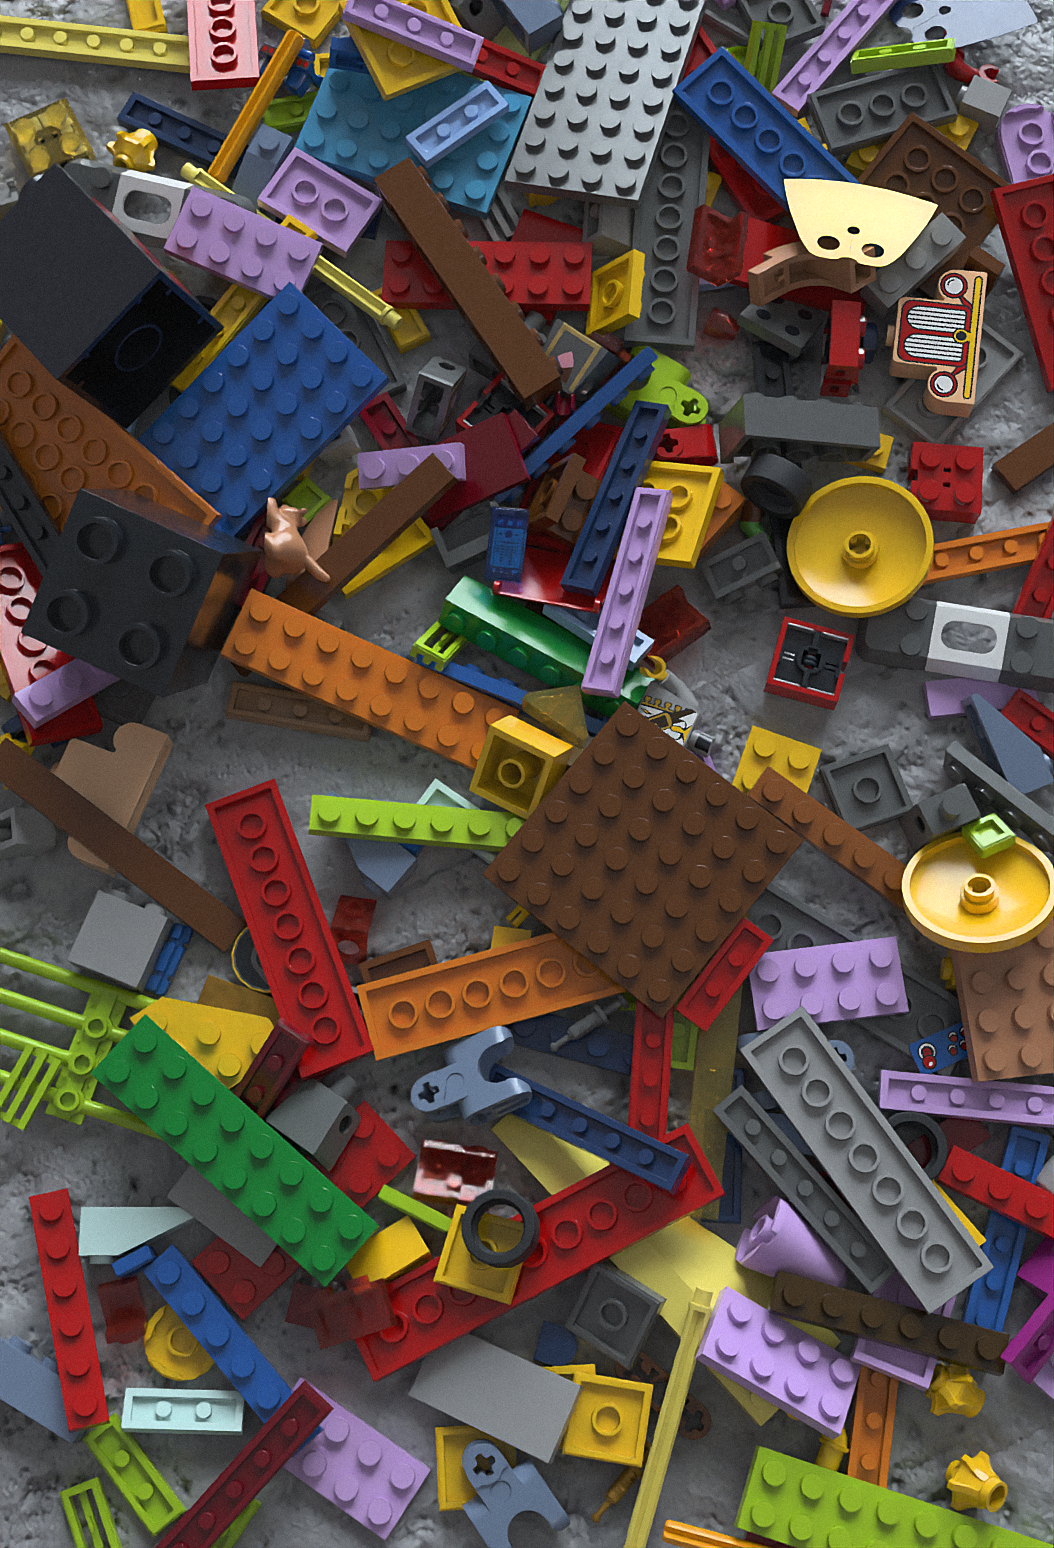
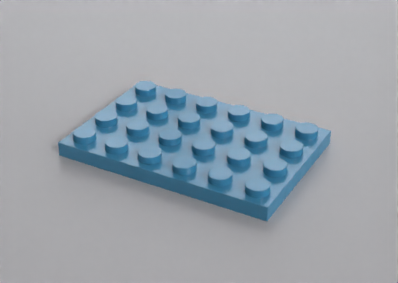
M328 67L294 147L334 171L374 184L375 177L410 157L416 167L420 165L424 167L432 182L429 185L435 194L440 192L451 209L486 220L529 114L532 97L493 85L509 104V112L432 166L426 168L406 145L405 137L484 82L454 73L384 102L371 74Z

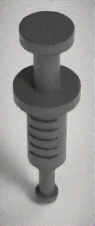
M621 993L616 994V999L602 1009L597 1004H594L592 1006L594 1011L569 1027L567 1035L555 1043L552 1042L549 1046L552 1052L558 1051V1048L569 1040H579L602 1023L608 1026L610 1023L607 1016L620 1007H623L625 1010L629 1008Z

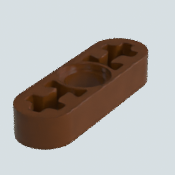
M642 1351L639 1356L642 1360L639 1364L640 1369L647 1375L650 1374L651 1368L658 1372V1375L651 1378L647 1384H653L654 1386L661 1381L668 1383L670 1375ZM615 1361V1373L619 1379L643 1382L635 1374L626 1377L623 1374L626 1368ZM688 1392V1402L685 1403L684 1408L692 1414L699 1410L702 1413L699 1421L703 1426L699 1431L695 1428L686 1431L684 1426L687 1421L681 1416L678 1432L687 1439L698 1440L709 1432L712 1423L711 1415L707 1408ZM651 1399L650 1407L660 1415L662 1406L657 1405Z

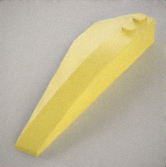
M507 1114L491 1129L550 1196L610 1165L608 1162L510 1114ZM688 1216L608 1259L612 1265L667 1299L659 1317L680 1341L689 1309L688 1304L689 1301H693L696 1286L714 1291L710 1303L712 1311L719 1292L726 1286L767 1310L769 1307L774 1278L743 1267L735 1258V1247ZM711 1311V1313L709 1314L708 1321H707V1325H708V1322H709V1320H710L712 1311ZM779 1316L833 1349L841 1342L829 1329ZM700 1362L756 1425L762 1426L780 1409Z

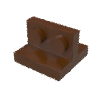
M572 453L551 465L545 471L524 519H527L525 534L533 536L542 531L570 548L575 547L602 483L582 470L586 462L585 458Z

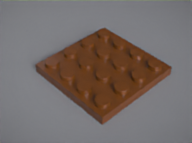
M914 112L909 114L857 179L861 185L902 193L938 205L927 225L943 212L966 236L960 250L916 289L918 293L930 300H933L940 277L950 270H962L975 247H980L996 228L998 221L990 192L995 188L1010 185Z

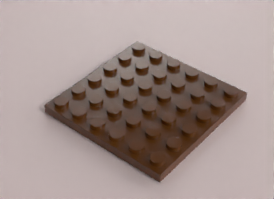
M624 701L483 872L482 876L662 1020L804 840Z

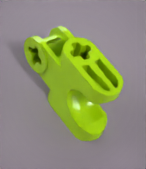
M648 346L633 347L629 352L630 361ZM652 347L650 348L658 358L651 363L655 370L646 377L648 384L640 390H627L629 394L616 406L612 407L608 403L604 407L610 414L627 422L636 400L666 404L672 412L666 426L668 429L682 428V424L685 425L684 427L706 424L708 403L705 397L692 388L687 387L692 378L690 372L680 363Z

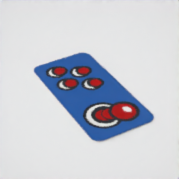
M962 1022L910 1044L909 1050L921 1074H931L968 1057Z

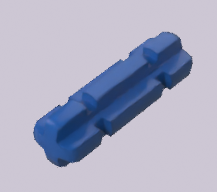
M175 923L172 926L168 935L171 939L169 942L165 941L153 968L156 971L155 975L151 974L146 984L148 991L160 996L167 994L171 985L169 979L175 976L186 952L184 945H189L193 936L191 928L179 923Z

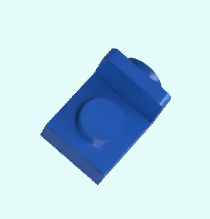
M351 37L331 38L329 68L370 74Z

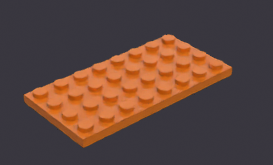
M15 334L11 336L0 351V431L61 532L80 488L131 490L214 528L222 518L220 513L117 421L105 415L57 381Z

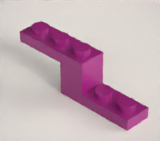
M1046 1237L1016 1274L1030 1292L1043 1302L1033 1312L1030 1319L1016 1337L1010 1341L1008 1347L1000 1356L1017 1377L1027 1384L1033 1381L1054 1353V1241Z

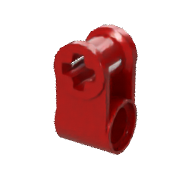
M696 424L689 427L665 429L652 461L666 462V460H669L670 463L710 467L716 465L719 458L712 426L709 424Z

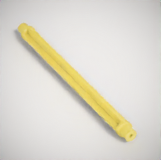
M186 163L180 171V175L188 180L190 184L235 194L202 168L197 169L192 164ZM257 210V215H260L266 219L271 220L263 213H261L259 210ZM321 255L319 256L312 274L369 314L381 325L386 324L394 331L402 325L404 318L394 312V308L391 305L385 303Z
M696 1286L693 1301H689L688 1304L689 1309L681 1334L680 1345L673 1363L652 1447L649 1451L623 1548H645L696 1365L697 1360L695 1358L704 1336L709 1314L712 1311L710 1303L714 1291L705 1287Z

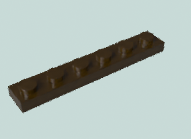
M777 1271L775 1273L767 1313L998 1377L1004 1374L1005 1362L1000 1356L1008 1347L1010 1334L934 1313L927 1314L923 1310L786 1272Z

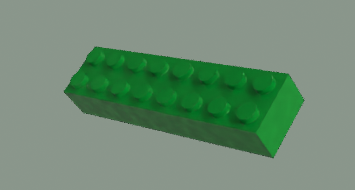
M146 1014L91 1072L101 1084L325 1288L334 1281L380 1228L370 1216Z

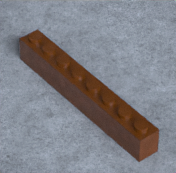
M410 157L375 177L374 182L379 197L525 410L529 411L554 395L555 392L562 390L561 375L564 372L559 362L553 355L549 358L542 349L544 342L535 328L529 330L523 322L525 315L519 304L515 300L509 302L504 294L506 292L504 283L497 273L493 275L489 273L485 267L488 264L480 248L478 246L472 248L466 240L469 235L459 219L453 221L448 214L450 207L444 196L440 192L435 194L429 185L432 182L422 165L416 167Z

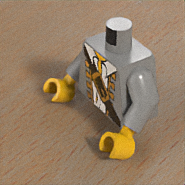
M648 656L655 663V670L651 673L645 667H640V673L647 678H656V683L650 681L637 711L687 750L707 758L712 751L716 738L698 731L702 723L699 703L686 684L670 670L666 669L662 658Z

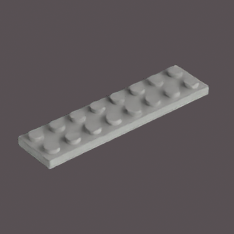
M803 1006L740 1049V1054L927 1314L932 1313L994 1268Z

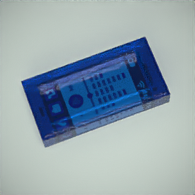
M492 506L484 572L485 580L521 584L530 516L529 510Z

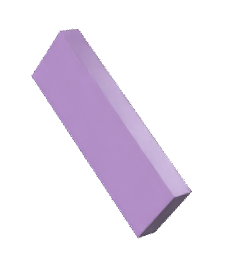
M965 677L926 681L923 684L928 720L967 716L961 700L976 693L1000 712L1018 688ZM1020 688L1038 701L1035 690Z

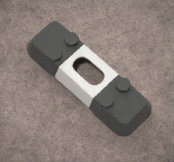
M77 158L67 163L64 167V170L123 222L144 245L159 249L164 248L192 186L257 214L253 202L241 195L88 159ZM140 191L165 197L171 203V215L163 224H154L130 218L124 211L126 196L130 192Z
M911 597L899 607L884 614L859 619L855 649L858 656L865 662L1054 693V620L915 597ZM949 622H963L986 626L995 632L996 645L987 654L955 650L943 644L941 632L943 627Z

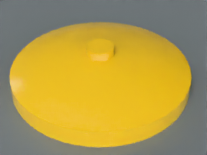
M871 476L840 479L816 491L810 496L800 515L793 519L787 538V558L790 570L802 593L823 610L851 618L881 615L905 603L924 583L934 556V537L931 522L918 499L908 490L892 481Z
M962 832L952 833L927 844L910 860L902 879L903 906L915 928L937 944L971 953H991L1008 950L1036 937L1052 920L1054 916V868L1039 849L1016 836L1015 845L982 859L964 839Z

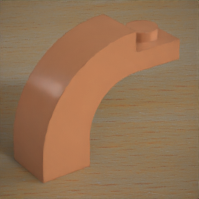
M837 239L817 240L819 247L826 250H835L840 246V242ZM802 241L783 245L763 253L764 262L748 270L750 302L759 307L791 290L801 287L829 286L852 294L876 280L875 266L860 264L849 257L828 259L815 256L807 250ZM866 244L862 246L861 250L864 255L875 258L873 246Z

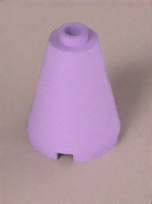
M777 1195L767 1199L753 1215L758 1220L753 1229L749 1230L745 1227L736 1248V1260L745 1268L773 1278L777 1271H782L843 1288L847 1281L848 1273L845 1272L846 1267L785 1199Z

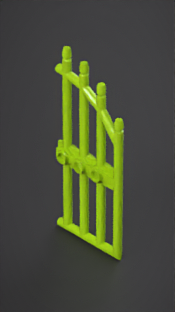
M0 947V963L91 993L83 1015L0 987V1004L77 1029L70 1049L67 1051L0 1028L1 1045L23 1052L28 1043L63 1061V1067L55 1087L50 1086L43 1099L49 1102L45 1114L81 1126L85 1116L88 1115L164 1141L137 1115L92 1100L99 1081L91 1072L108 1055L113 1042L119 1043L129 1032L119 1028L127 1006L143 1010L157 1000ZM0 1069V1086L5 1085L11 1074L10 1072ZM25 1077L20 1078L14 1089L15 1091H19ZM34 1081L27 1095L33 1097L40 1082Z

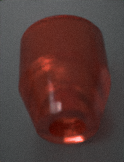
M714 307L702 333L717 340L733 341L740 326L729 313Z

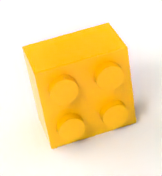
M509 715L490 725L469 791L527 820L564 775L573 746Z

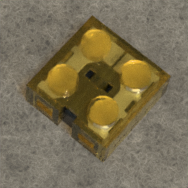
M66 97L4 124L8 137L30 179L44 174L55 162L63 169L67 163L77 158L98 162L94 150Z

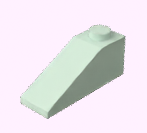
M81 1207L78 1255L90 1257L89 1264H112L114 1257H125L191 1224L197 1219L181 1207Z

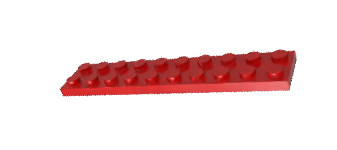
M686 1123L657 1139L689 1155L693 1159L675 1195L610 1164L533 1205L540 1220V1238L535 1251L522 1264L511 1305L434 1282L440 1255L369 1293L365 1297L341 1308L373 1382L385 1379L726 1196L689 1124ZM520 1213L509 1218L510 1220L524 1223Z

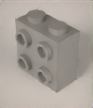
M112 889L110 894L98 890L67 960L78 968L143 993L174 924L168 917H165L167 911L156 905L146 903L143 908L131 903L133 898L121 891Z

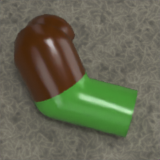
M749 500L744 503L740 519V528L748 539L765 531L760 525L765 512Z

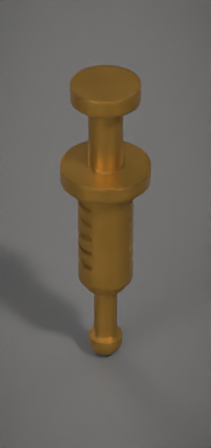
M645 1440L642 1468L647 1462L649 1451L652 1447V1444ZM624 1465L626 1468L606 1491L605 1502L596 1513L592 1514L591 1520L594 1523L601 1521L600 1518L611 1504L614 1506L620 1502L638 1478L642 1480L643 1473L640 1471L642 1468Z

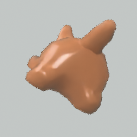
M268 498L267 533H265L264 537L265 572L272 578L278 579L283 575L297 574L302 569H307L315 579L325 583L331 581L330 576L309 556L307 547L298 533L299 527L307 524V520L303 518L307 513V509L302 508L298 510L284 504L278 508L276 500Z

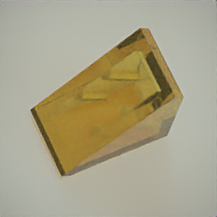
M579 685L525 694L522 699V710L583 751L587 745L588 732Z

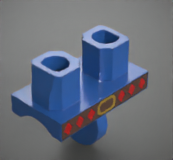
M303 38L304 44L286 74L288 77L283 84L287 91L300 98L304 96L310 85L320 88L324 79L314 71L315 53L311 52L310 42ZM263 43L259 50L265 59L260 68V77L277 49L266 43Z

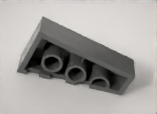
M757 392L743 394L719 423L720 464L734 463V457H750L752 462L754 457L760 454L786 456L787 460L792 463L805 461L813 456H819L820 462L867 461L881 447L878 407L864 406L863 403L859 402L837 404L831 403L827 399H817L814 401L798 400L795 396L765 397L762 393Z

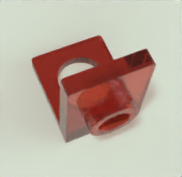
M340 895L330 930L343 963L358 965L367 961L368 935L376 910V900ZM345 940L352 941L359 947V951L355 954H346L339 949L338 944Z

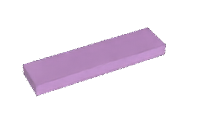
M347 0L341 18L470 73L474 69L484 37L396 0Z

